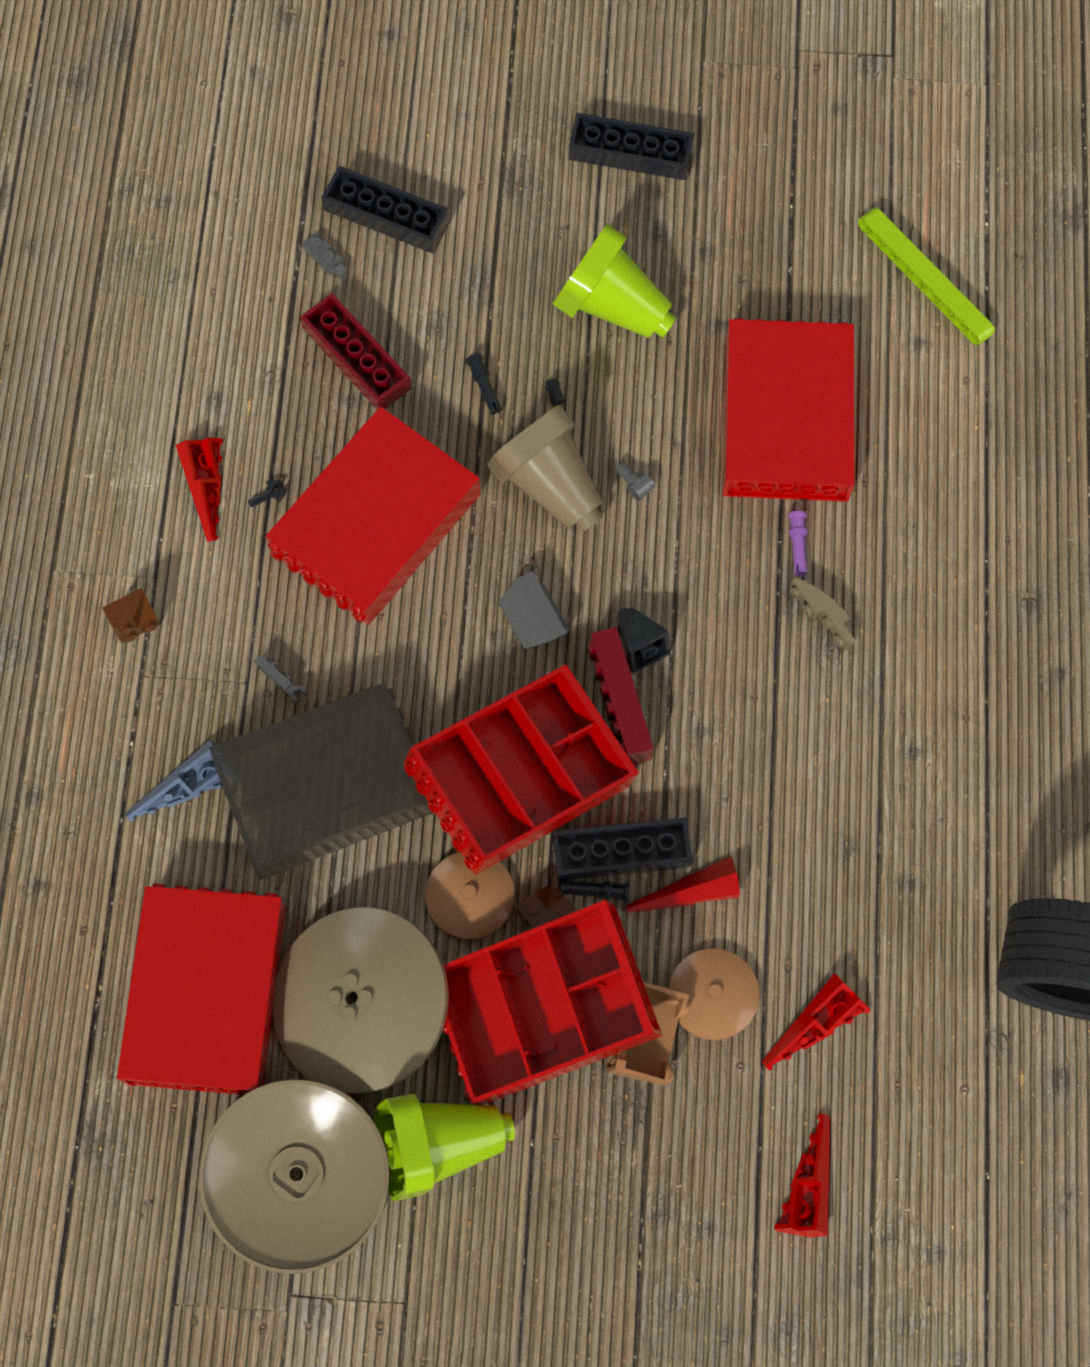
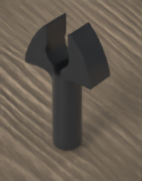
M280 480L266 481L267 491L248 500L249 506L254 507L270 498L276 499L277 503H279L286 495V487L278 492L274 490L282 486L283 482Z

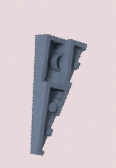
M209 740L128 810L126 817L131 822L135 821V817L146 813L151 815L159 808L165 806L172 807L201 796L202 792L213 788L215 790L220 789L222 785L232 781L238 782L241 780L240 776L220 748L212 740Z

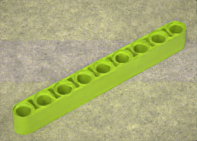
M873 207L858 219V225L861 230L974 345L979 346L995 333L992 323L881 210Z

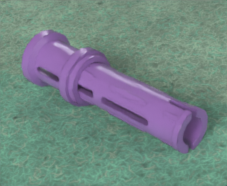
M804 511L788 513L791 528L789 536L792 538L795 576H803V573L804 575L808 574L805 537L808 534V530L805 528L807 513Z

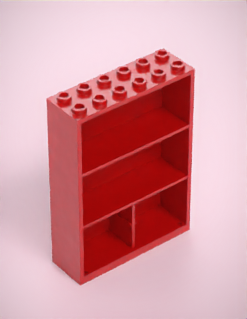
M743 318L729 319L725 344L722 496L848 502L854 487V324L846 322L827 323L825 321L813 323L803 320L789 322L782 319L775 321H765L764 319L744 320Z
M380 406L266 534L267 546L271 551L270 555L277 561H284L287 564V568L293 573H300L303 576V580L309 585L313 586L314 584L320 588V593L326 598L332 597L336 600L335 603L342 610L348 609L353 613L352 616L358 622H365L367 625H370L481 495L480 478Z
M566 664L412 746L404 761L405 772L409 777H413L418 792L425 796L430 811L438 816L441 828L450 835L455 850L461 852L465 858L464 863L466 867L473 871L475 876L626 790L639 774Z
M159 883L145 886L117 1080L125 1085L238 1095H245L264 1085L273 1019L272 1009L275 982L279 970L286 915V905L282 898L278 897V894L265 893V896L256 895L252 891H242V894H237L229 889H220V892H213L210 888L197 887V890H189L187 886L183 885L166 888V885Z
M607 900L443 965L447 977L449 999L443 1029L447 1035L449 1034L451 1040L449 1044L450 1051L457 1058L459 1064L457 1065V1072L460 1078L464 1079L466 1085L464 1093L467 1100L471 1101L472 1104L486 1105L663 1036L617 908Z

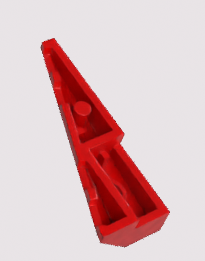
M222 438L185 440L175 445L207 542L218 540L216 524L219 523L217 506L220 505L221 474H219V463L222 462V456L220 455V445L223 444Z
M732 856L626 905L627 913L692 906L694 903L739 898V882Z
M834 973L762 1060L763 1065L769 1071L772 1070V1065L783 1059L786 1061L791 1059V1054L801 1048L804 1050L832 1035L835 1028L844 1023L849 1025L854 1022L852 1018L861 1013L867 1014L871 1009Z
M818 1114L817 1116L819 1120L814 1134H810L809 1140L811 1143L807 1153H803L790 1185L792 1189L787 1203L784 1202L781 1208L783 1214L780 1222L774 1225V1230L777 1232L808 1238L828 1236L830 1117L826 1114Z

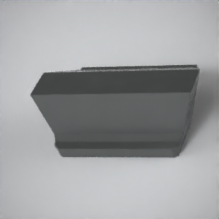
M533 571L515 579L500 601H498L523 650L546 644L569 631V627L546 586L541 583L539 584Z

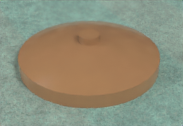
M458 852L442 860L430 874L425 889L426 906L432 921L447 935L460 940H480L496 933L509 919L515 902L514 884L508 870L501 862L475 876L474 872L466 867L464 863L465 858L461 852Z
M703 949L688 955L678 964L669 982L668 989L689 995L688 1002H690V1008L687 1015H683L678 1020L679 1025L688 1033L704 1040H724L739 1034L752 1021L758 1008L759 985L754 972L742 958L723 949Z

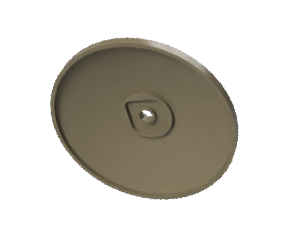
M359 907L337 911L309 926L294 941L280 964L276 975L272 1009L277 1037L292 1064L311 1081L330 1085L344 1093L362 1094L384 1090L412 1075L426 1061L435 1048L443 1031L448 1011L447 977L441 958L432 942L417 926L407 919L376 908ZM355 991L358 999L356 1003L351 1005L348 1001V996L351 992Z
M301 1079L282 1080L263 1085L234 1102L218 1119L211 1130L202 1152L199 1170L200 1195L205 1214L221 1241L246 1262L268 1271L284 1274L318 1271L343 1260L353 1253L376 1226L386 1203L390 1179V1169L383 1137L367 1111L352 1097L335 1087L317 1081ZM294 1167L301 1168L303 1171L302 1179L294 1180L290 1175L291 1169Z

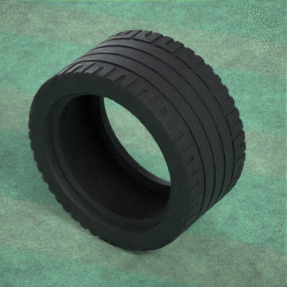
M1036 898L1014 903L1009 910L996 981L997 988L1006 996L1031 1007L1062 1016L1090 1021V902Z

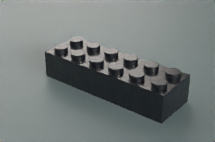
M576 113L569 144V160L686 181L694 133Z
M338 166L321 197L324 211L432 254L450 221L449 208L342 166Z
M687 817L553 831L557 881L691 867L692 864Z

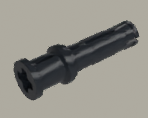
M480 353L469 356L465 363L471 369L472 379L478 383L490 415H495L494 411L496 410L498 414L502 411V407L488 378L490 372L483 364V356Z
M562 880L561 893L602 897L603 900L607 901L609 899L623 900L625 903H628L629 883L624 885L611 884L610 881H607L604 884Z

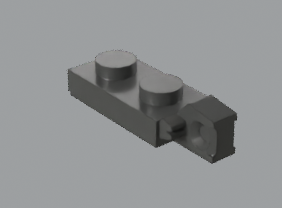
M318 232L302 242V247L327 274L332 275L335 273L341 281L348 277L347 270L344 267L345 262Z

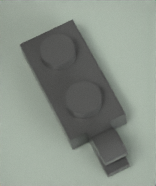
M260 655L255 660L257 668L287 696L289 695L294 703H299V700L295 697L297 692H301L305 696L307 695L305 688L299 685L293 686L291 677L284 671L280 673L276 669L277 665L269 657L265 659Z

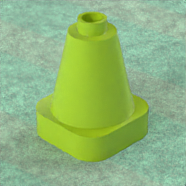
M606 224L552 305L571 318L574 317L578 310H581L646 338H650L654 332L663 338L677 318L668 312L672 303L621 248L627 237L609 224Z
M415 1094L387 1098L374 1111V1122L383 1137L390 1169L388 1193L392 1201L424 1195L433 1189L435 1183L504 1152L506 1142L513 1141L515 1138L514 1123L510 1113L500 1114L495 1105L421 1103Z

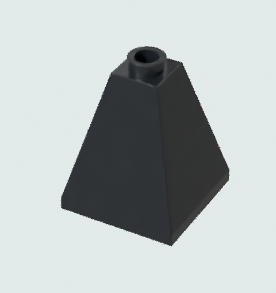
M633 607L629 609L623 608L618 612V624L633 674L671 654L669 634L664 627Z

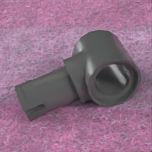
M621 462L615 468V472L627 482V489L636 500L640 501L655 488V483L647 474L642 473L640 475L638 472L635 473L624 462Z

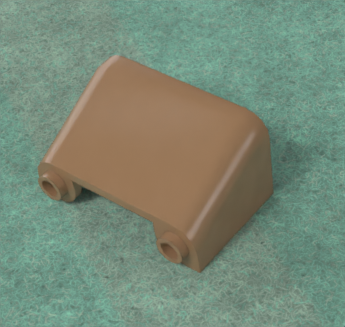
M644 982L663 1036L609 1056L605 1071L617 1076L667 1086L668 1082L671 1083L674 1076V1069H671V1064L668 1062L678 1020L683 1015H687L689 1011V995Z

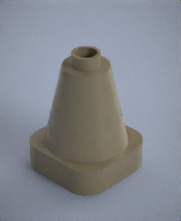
M559 404L499 449L487 466L502 485L509 481L513 482L567 528L570 529L577 524L584 533L603 518L596 509L603 502L570 435V431L575 427V423Z

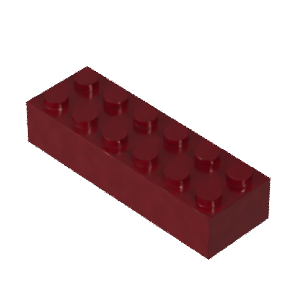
M333 293L300 316L302 329L376 410L380 406L386 409L412 389L411 379L407 373Z
M617 627L591 633V640L588 641V656L590 661H594L595 668H593L595 679L596 681L600 680V696L602 701L606 700L607 708H605L607 719L608 721L612 720L613 726L611 731L634 765L651 761L654 749Z

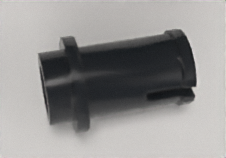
M556 378L545 382V390L549 392L553 406L564 404L563 402H566L559 387L561 383Z

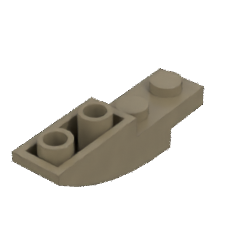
M794 578L791 582L790 592L796 600L799 599L803 605L804 613L808 617L811 616L813 621L821 617L823 626L827 630L830 629L834 635V641L839 647L842 646L845 651L852 648L855 639L846 627L850 620L846 612L835 600L816 586L799 578Z

